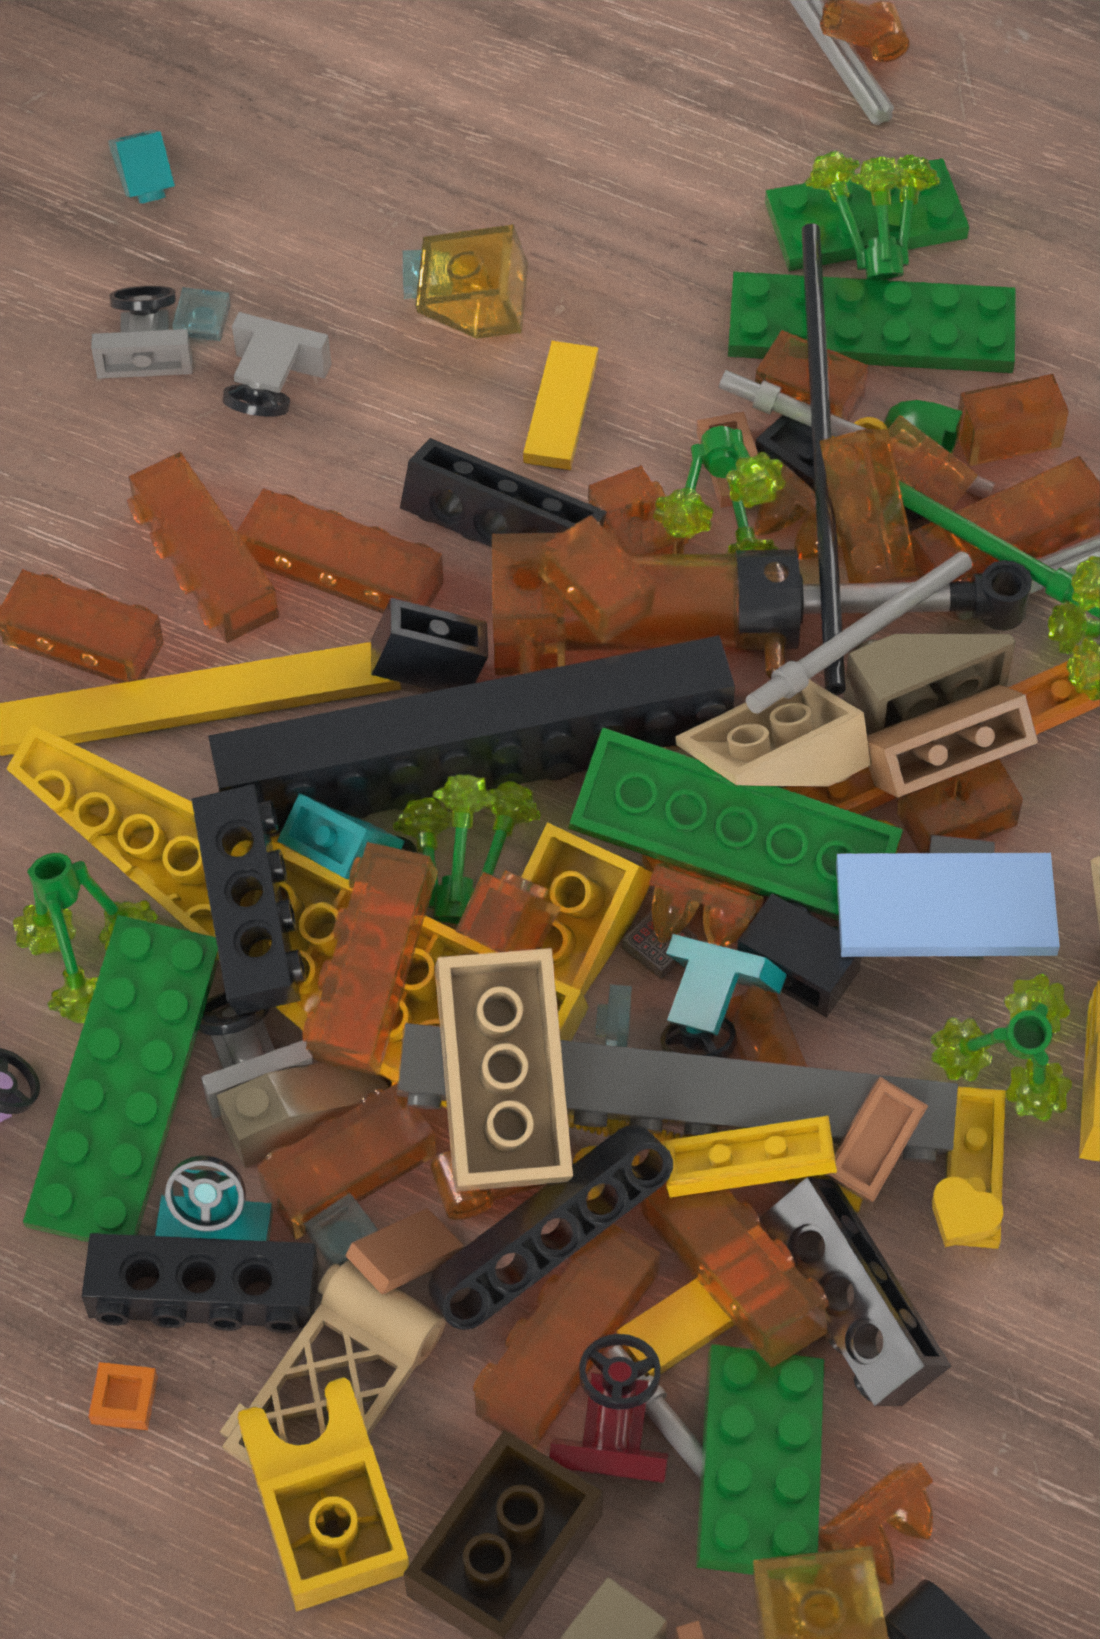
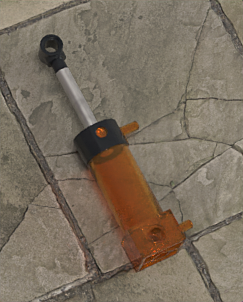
M563 533L492 534V612L495 675H520L565 666V651L652 649L720 635L723 648L764 650L766 676L771 679L772 673L786 664L785 649H798L800 624H803V615L821 614L820 584H803L797 549L736 550L735 553L563 556ZM997 561L987 566L983 573L973 574L971 581L950 582L908 612L972 611L973 618H979L986 626L992 629L1002 631L1014 629L1022 623L1026 616L1032 578L1024 566L1014 561ZM914 582L840 584L842 613H870Z

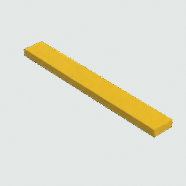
M371 642L3 702L0 703V756L15 754L32 724L72 744L401 690V683L371 675Z

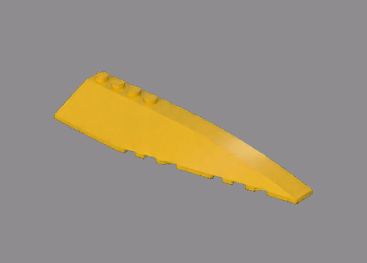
M32 724L6 769L190 932L216 937L192 801ZM246 840L238 843L233 848L231 856L239 857L247 854L251 850L254 841ZM272 841L273 850H281L287 870V881L279 882L282 900L290 899L296 919L297 930L289 932L292 950H300L306 973V981L298 983L301 1001L276 1006V1008L317 1044L398 1084L399 1071L395 1069V1066L401 1054L405 1023L440 1027L435 965L438 957L498 953L500 951L360 883L345 879L313 860ZM251 890L242 897L240 906L249 907L256 904L262 897L263 891ZM263 939L254 943L250 948L249 956L260 957L266 954L271 948L272 940ZM555 979L560 1040L572 1041L589 1006L580 990ZM441 1101V1106L447 1109V1102Z

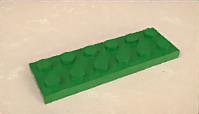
M733 271L728 357L808 362L804 275ZM823 277L828 363L1013 373L1015 365L1016 287Z
M606 728L601 730L568 826L569 830L766 897L774 894L786 902H797L810 912L839 921L836 874L837 854L896 853L903 829L777 786L735 785L697 759Z
M117 915L24 1215L23 1224L26 1228L88 1243L90 1233L138 1235L219 963L216 937Z

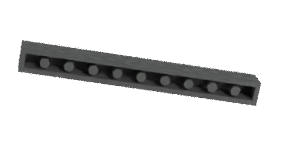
M405 1023L396 1096L408 1097L407 1106L421 1109H441V1101H446L440 1027ZM560 1040L567 1114L574 1115V1124L607 1127V1119L629 1121V1125L645 1127L651 1133H662L663 1125L684 1127V1136L690 1137L716 1133L718 1131H730L829 1115L833 1143L840 1144L877 1078L882 1077L928 1105L903 1149V1160L935 1163L937 1154L943 1155L953 1150L958 1083Z

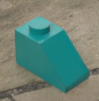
M149 130L108 140L125 195L127 197L137 196L139 204L165 198L164 189L174 187L175 184L161 131Z

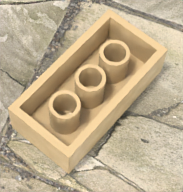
M552 948L438 957L435 965L454 1192L568 1182L573 1177Z

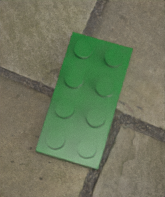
M943 158L765 191V205L788 272L803 269L801 230L804 225L810 223L817 224L820 227L822 265L856 259L853 245L832 188V183L835 180L840 181L865 249L868 248L869 239L879 237L876 188L880 185L884 186L886 190L889 236L896 237L897 245L905 189L908 184H912L915 187L908 250L968 239L969 224Z
M711 1344L707 1359L696 1568L813 1583L818 1570L824 1359Z

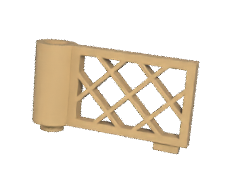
M350 1260L346 1261L342 1266L333 1264L323 1276L318 1287V1293L323 1295L321 1304L249 1408L254 1406L266 1411L273 1401L275 1411L266 1413L269 1424L277 1422L279 1438L288 1443L284 1420L317 1413L320 1434L322 1435L327 1427L324 1415L327 1407L326 1400L321 1399L317 1373L349 1366L354 1395L369 1437L416 1366L421 1365L435 1348L446 1325L445 1318L398 1288L382 1295ZM324 1325L344 1337L347 1355L314 1362L311 1344ZM352 1342L366 1351L354 1353ZM304 1354H306L307 1364L297 1366ZM381 1359L396 1369L384 1387L361 1392L356 1364ZM310 1375L314 1403L282 1410L279 1391L288 1379ZM375 1400L367 1413H365L364 1402ZM239 1403L220 1430L221 1435L227 1438L222 1448L225 1452L252 1468L246 1448L242 1446L244 1441L238 1421V1412L247 1408Z

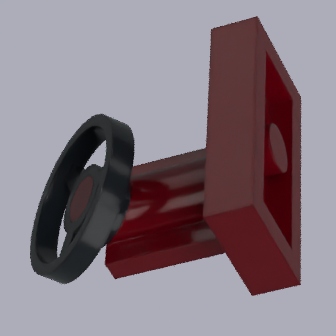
M611 1334L595 1340L586 1348L581 1357L579 1367L580 1383L588 1395L583 1441L554 1438L550 1444V1459L568 1470L664 1483L669 1453L640 1450L646 1402L658 1389L661 1375L659 1358L648 1343L632 1335ZM625 1345L641 1351L648 1358L638 1362H633L625 1357L608 1359L598 1351L608 1346ZM589 1359L601 1372H592L590 1382L585 1370ZM654 1368V1378L650 1385L649 1380L638 1379Z

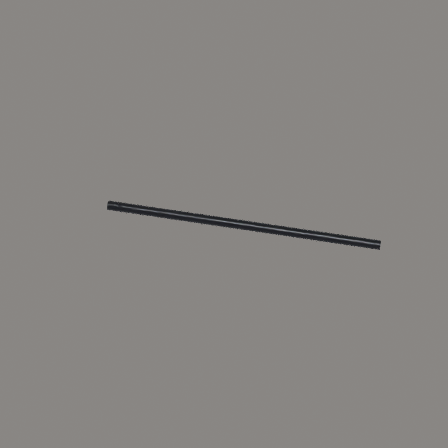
M810 223L804 225L801 232L822 642L824 644L841 633L843 629L820 227L817 224ZM844 656L824 669L825 689L834 695H840L846 690Z

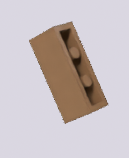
M1000 684L867 735L871 762L869 770L875 787L897 798L1038 743L1026 695Z

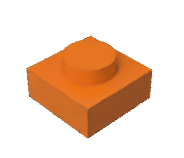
M99 1362L88 1415L91 1424L148 1431L158 1379L156 1368Z

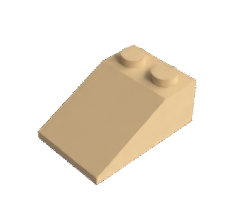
M809 680L808 686L792 698L782 697L759 714L753 713L747 704L743 703L675 737L676 745L735 785L831 786L835 783L843 782L851 775L871 766L864 712Z

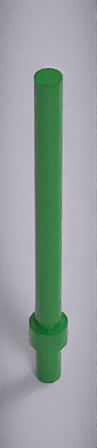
M858 457L852 463L849 474L998 561H1014L1024 566L1030 573L1032 580L1046 588L1045 594L1062 604L1069 601L1100 619V595L1079 584V577L1061 567L1057 570L1049 567L866 460Z

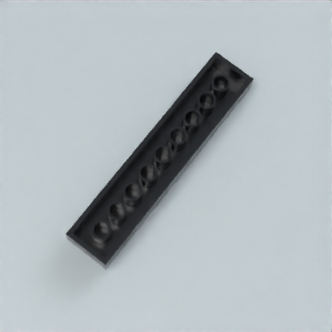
M720 635L209 735L208 738L218 792L254 784L263 801L271 800L278 822V831L270 833L273 834L282 831L299 793L311 797L330 808L363 819L373 813L393 809L405 811L416 808L423 803L443 799L460 800L473 793L493 789L510 790L523 783L543 779H564L573 773L588 771L602 728L677 753L683 752L684 750L676 745L675 737L733 709L735 684Z

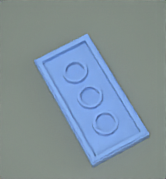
M1051 853L837 854L836 874L841 957L1058 955L1060 945Z

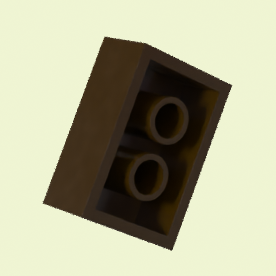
M503 1430L403 1573L406 1595L472 1639H519L602 1517L603 1491L508 1431Z

